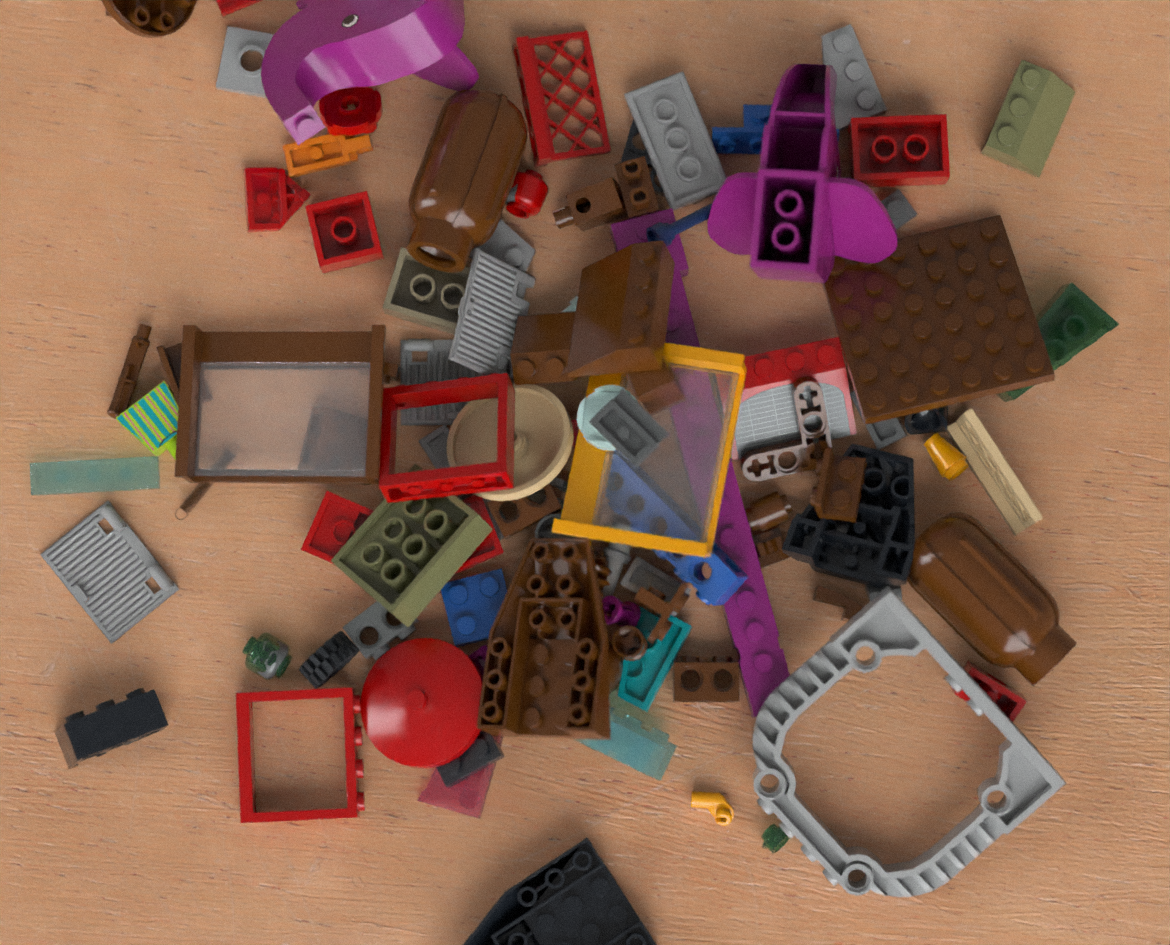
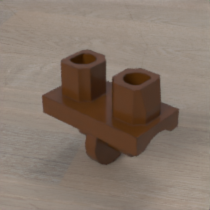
M645 156L614 164L628 219L659 212Z

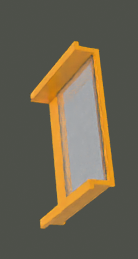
M665 343L663 356L672 367L677 385L682 390L685 398L651 413L647 411L637 398L627 373L590 376L586 398L595 392L594 389L600 386H621L636 398L638 404L669 433V436L635 468L617 450H601L588 443L579 429L561 519H554L552 532L704 558L711 557L747 373L744 364L745 355Z

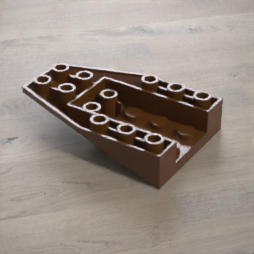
M530 538L489 632L477 721L478 729L497 737L611 740L608 632L592 543L589 538Z

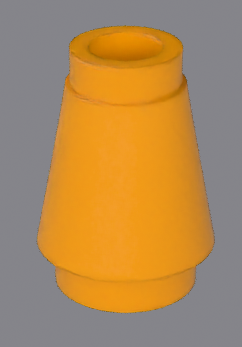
M939 433L931 436L923 444L941 477H946L949 481H952L969 467V464L965 461L967 457L941 437Z

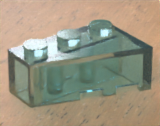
M611 706V740L573 739L661 781L677 745L668 742L670 735L653 727L648 732L640 728L642 721L627 714H624L623 719L613 715L612 713L615 708Z

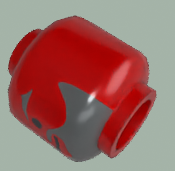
M527 169L525 172H517L505 204L506 210L522 219L537 215L541 211L549 192L547 184L542 180L543 176L530 169Z

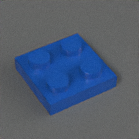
M502 568L447 582L441 589L456 647L489 639V632L507 593Z

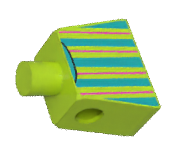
M163 381L117 416L116 420L154 455L159 456L168 450L176 460L178 405L172 389Z

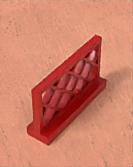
M588 30L529 38L528 36L516 37L511 47L534 167L545 166L549 162L610 154L611 148ZM581 40L583 54L578 60L563 50L569 41ZM563 42L560 47L554 44ZM546 45L556 53L549 63L546 64L536 57L534 46ZM558 55L574 65L566 77L550 67ZM584 57H585L586 66L581 63V61L583 60ZM538 66L544 69L541 74L539 73ZM576 68H579L588 75L589 84L584 90L568 80ZM546 72L562 82L554 94H551L542 87L541 79ZM564 85L580 95L572 108L556 97ZM589 88H591L592 96L587 93ZM544 96L549 99L547 104H545ZM582 98L594 105L595 114L590 121L575 111ZM552 102L567 112L560 125L548 118L547 109ZM570 115L586 125L578 138L562 128ZM595 118L597 119L598 126L593 124ZM550 127L555 129V132L552 135ZM588 128L600 135L601 147L590 148L580 141ZM558 132L574 143L569 151L555 153L553 139ZM576 145L581 148L580 150H574Z

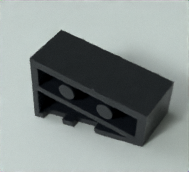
M140 688L125 695L127 700L115 704L114 699L96 705L97 711L85 715L83 711H79L65 717L66 723L57 730L55 735L68 768L71 769L78 766V763L94 756H102L107 754V751L131 744L164 730L168 726V722L155 690L145 692L144 688Z

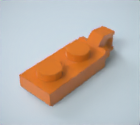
M327 134L307 139L300 145L294 142L282 146L290 178L352 164V162L359 160V154L373 151L369 134L355 138L353 135L333 136Z

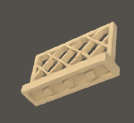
M972 408L947 427L946 432L957 449L967 457L965 461L969 464L970 469L1014 536L1043 518Z

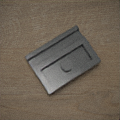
M624 389L620 390L619 394L614 399H611L589 421L635 468L669 436V433Z

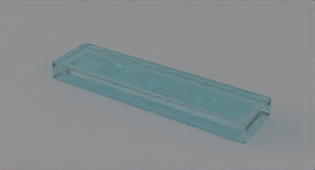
M159 457L30 463L31 495L160 489Z

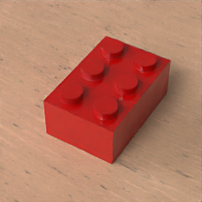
M947 114L855 117L850 119L848 125L850 179L857 180L868 187L945 185L950 177Z

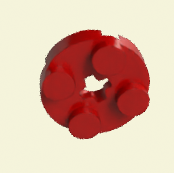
M369 87L338 89L319 99L318 106L321 121L327 127L328 133L333 136L372 133L377 129V123L382 117V99L376 88L375 91ZM351 104L356 108L354 110H346L348 105Z

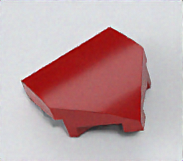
M277 167L245 168L244 187L247 232L279 231L308 200L311 194L292 180L282 167L280 170Z

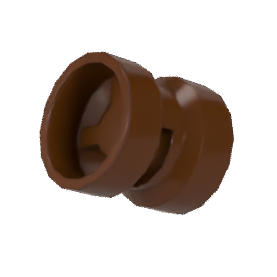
M626 625L620 627L612 636L613 649L626 661L634 662L640 660L647 652V639L634 626Z

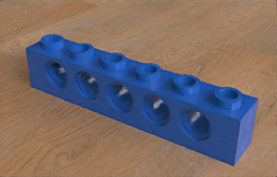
M615 450L605 495L610 500L608 502L610 508L617 514L624 515L631 522L630 528L634 532L700 542L701 527L640 466L635 468ZM618 474L623 478V485L620 489H617L615 486V477ZM640 495L645 501V507L641 512L636 506V501ZM661 518L667 523V529L664 534L658 529V523ZM715 542L711 557L706 558L692 555L683 556L680 553L652 549L657 556L663 560L667 559L675 567L673 571L681 580L686 583L690 582L697 589L696 595L707 605H724L749 577ZM705 563H708L711 567V575L708 579L702 574V567Z

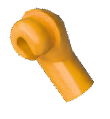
M691 792V807L708 808L719 825L726 826L732 822L734 816L733 808L721 793Z

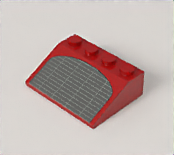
M839 337L745 357L744 364L747 373L732 445V461L741 460L742 456L752 449L800 439L792 398V386L801 377L814 378L822 389L831 440L857 435L847 372ZM713 373L721 413L724 419L732 376ZM809 386L804 387V392L801 393L806 400L807 407L813 406L810 393L814 391ZM817 415L808 416L804 421V427L809 430L816 429L821 423V418ZM812 438L814 444L818 443V438Z

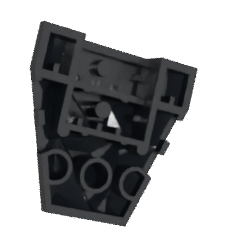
M852 443L843 456L866 458L867 462L857 521L849 522L818 518L815 506H811L810 502L801 514L797 513L793 518L782 551L797 561L810 564L811 569L819 573L876 588H881L884 584L892 586L906 585L912 567L915 546L913 458Z

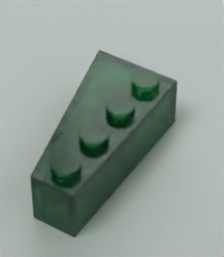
M1072 282L1061 286L1036 316L1053 370L1063 366L1072 357L1119 325L1118 322ZM1033 386L996 395L1004 402L1015 400Z

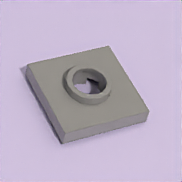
M227 26L216 88L218 90L266 98L262 85L261 68L257 71L249 72L241 66L242 55L247 51H257L264 57L274 34Z

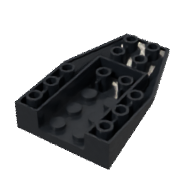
M585 838L506 890L463 945L657 944L589 839Z

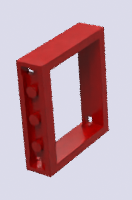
M491 373L486 376L459 377L454 380L428 381L413 385L400 384L395 387L383 388L379 488L387 503L514 489L515 389L508 373ZM498 398L497 462L395 474L397 410Z
M355 688L236 693L240 823L360 817V811H365V792L359 791L358 778H364L363 759H358L357 746L363 745L362 726L356 727V714L360 713V694H355ZM343 698L347 808L257 813L253 702Z

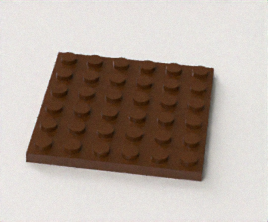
M1001 215L898 238L896 250L889 257L877 263H864L835 255L831 274L826 283H822L865 425L1054 381L1055 373Z

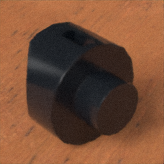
M948 406L905 415V429L910 435L946 432Z

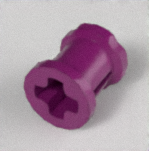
M612 595L602 599L606 624L617 623L621 627L626 625L635 627L641 616V610L637 604L631 601L621 602L618 597Z

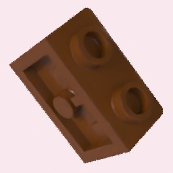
M825 447L823 458H818L816 475L820 477L818 487H813L811 492V506H815L818 518L849 522L857 521L867 466L866 458L834 455L832 448Z

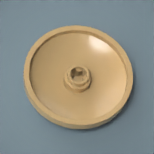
M512 383L515 389L514 489L472 494L494 501L516 500L539 491L549 484L562 470L571 453L573 426L564 405L549 390L534 384L514 385ZM498 398L470 401L459 412L447 438L446 452L450 467L497 462Z

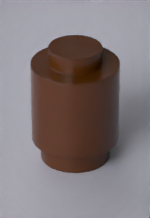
M777 491L750 502V506L745 508L746 516L753 532L760 529L763 532L790 520L788 513L793 512L786 494L779 496Z

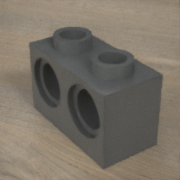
M375 602L342 628L367 660L372 656L375 660H378L385 652L391 649L388 644L399 637L402 641L417 630L414 625L419 620L416 618L409 627L403 623L398 626H392L387 621L389 611L379 602ZM367 628H375L379 634L377 642L370 646L364 645L361 640L363 631Z

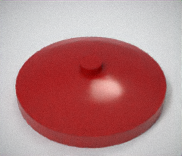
M417 638L392 647L373 665L362 688L360 713L367 736L383 755L408 767L433 768L455 760L473 744L481 731L477 728L483 684L481 671L464 651L439 639Z

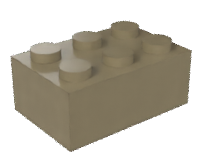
M401 247L382 307L384 313L455 335L459 318L458 309L461 298L464 297L470 267L465 266L463 271L457 273L435 270L415 260L406 248Z

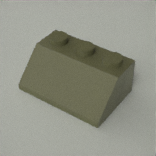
M1022 60L1016 69L981 154L1039 178L1076 91L1051 71Z

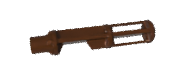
M140 324L136 336L131 339L132 342L121 375L118 378L119 381L109 410L107 411V414L114 419L128 409L147 349L150 346L149 336L152 330L150 326Z

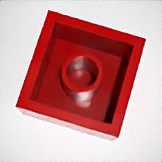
M367 191L305 206L319 267L323 274L384 259Z

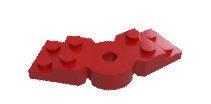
M326 491L301 550L333 564L331 562L333 557L373 513V510ZM476 495L461 501L474 510L493 530L455 574L504 554L483 498Z

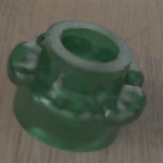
M776 824L771 825L761 836L764 840L762 847L768 849L772 854L778 852L790 839Z

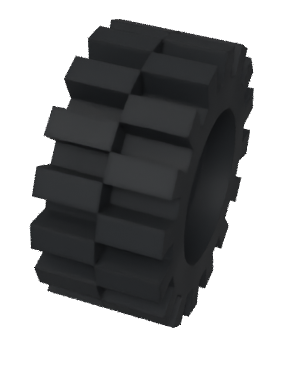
M339 631L331 639H328L324 645L320 646L300 666L299 671L315 689H318L328 682L331 677H334L339 670L344 668L359 652V649L343 631Z

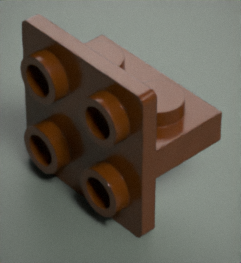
M681 584L669 604L664 601L666 595L652 586H649L648 590L641 587L637 592L633 602L660 618L647 639L651 644L654 643L656 638L660 641L664 639L673 624L668 620L673 611L679 614L689 599L690 595L685 593L688 587L687 584Z

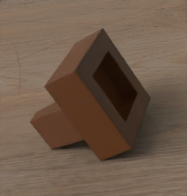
M779 527L752 537L761 568L790 558V556L782 551L784 539Z

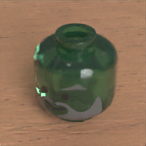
M268 632L261 634L258 638L252 636L242 653L247 655L245 659L246 668L265 680H271L275 676L281 678L293 656L289 655V645Z

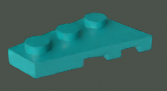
M640 607L641 616L635 628L639 629L648 639L660 618ZM670 615L668 620L673 624L662 641L657 638L653 644L647 641V652L640 660L634 662L624 660L618 697L648 712L692 629L691 625Z

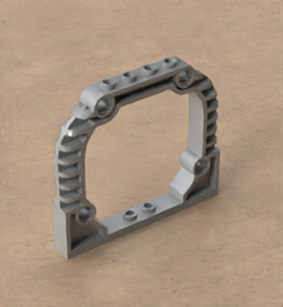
M889 586L830 637V641L773 690L761 706L753 729V751L757 764L753 773V784L755 792L760 797L757 800L758 804L768 815L774 812L781 820L779 823L780 828L789 838L792 839L794 836L798 838L803 844L800 847L802 852L810 861L818 860L825 868L822 873L831 884L836 886L839 883L845 891L856 896L863 895L869 890L880 895L895 897H914L934 891L950 881L1003 833L1009 834L1066 784L1057 770ZM864 646L872 648L874 652L870 659L862 661L856 658V652L859 648ZM925 648L948 673L945 679L957 693L963 689L970 697L967 703L979 717L985 713L1007 739L999 745V761L995 777L987 778L979 785L977 793L980 804L928 851L907 862L883 864L867 848L858 846L846 847L795 792L796 781L793 767L781 751L786 732L798 716L852 669L855 668L864 673L872 672L881 664L882 657L892 655L915 657ZM768 774L775 775L778 778V782L773 787H765L760 782L763 776ZM999 790L1004 793L1003 798L998 803L987 801V797L992 791ZM859 869L865 872V876L860 881L854 882L848 879L849 873L853 870Z

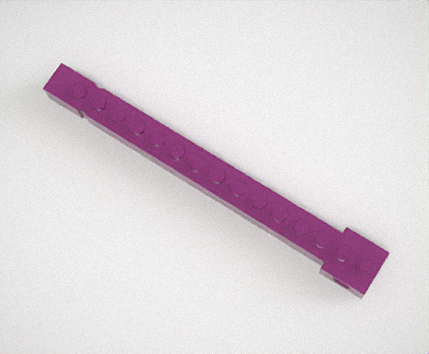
M670 208L611 224L610 232L616 252L634 243L648 242L646 236V229L658 222L668 224L675 222L673 209ZM677 234L675 239L672 240L671 245L667 247L675 266L665 343L701 348L681 278L688 276L689 267L680 234ZM672 367L687 400L668 410L699 524L702 529L722 424L708 373ZM730 457L714 542L749 576L727 602L722 605L733 649H736L739 658L737 661L739 662V671L753 718L757 717L767 697L790 676L783 648L780 649L777 638L779 637L778 629Z

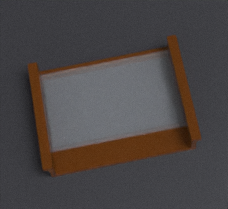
M183 325L175 477L184 478L190 483L379 484L386 326L372 325V331L203 332L196 325Z

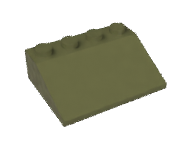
M414 464L408 472L421 471L423 469ZM455 495L387 503L386 499H384L333 557L331 562L398 620L409 627L493 529Z

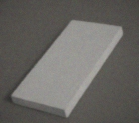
M679 72L625 93V100L669 208H672L674 211L715 195L727 177L684 72Z

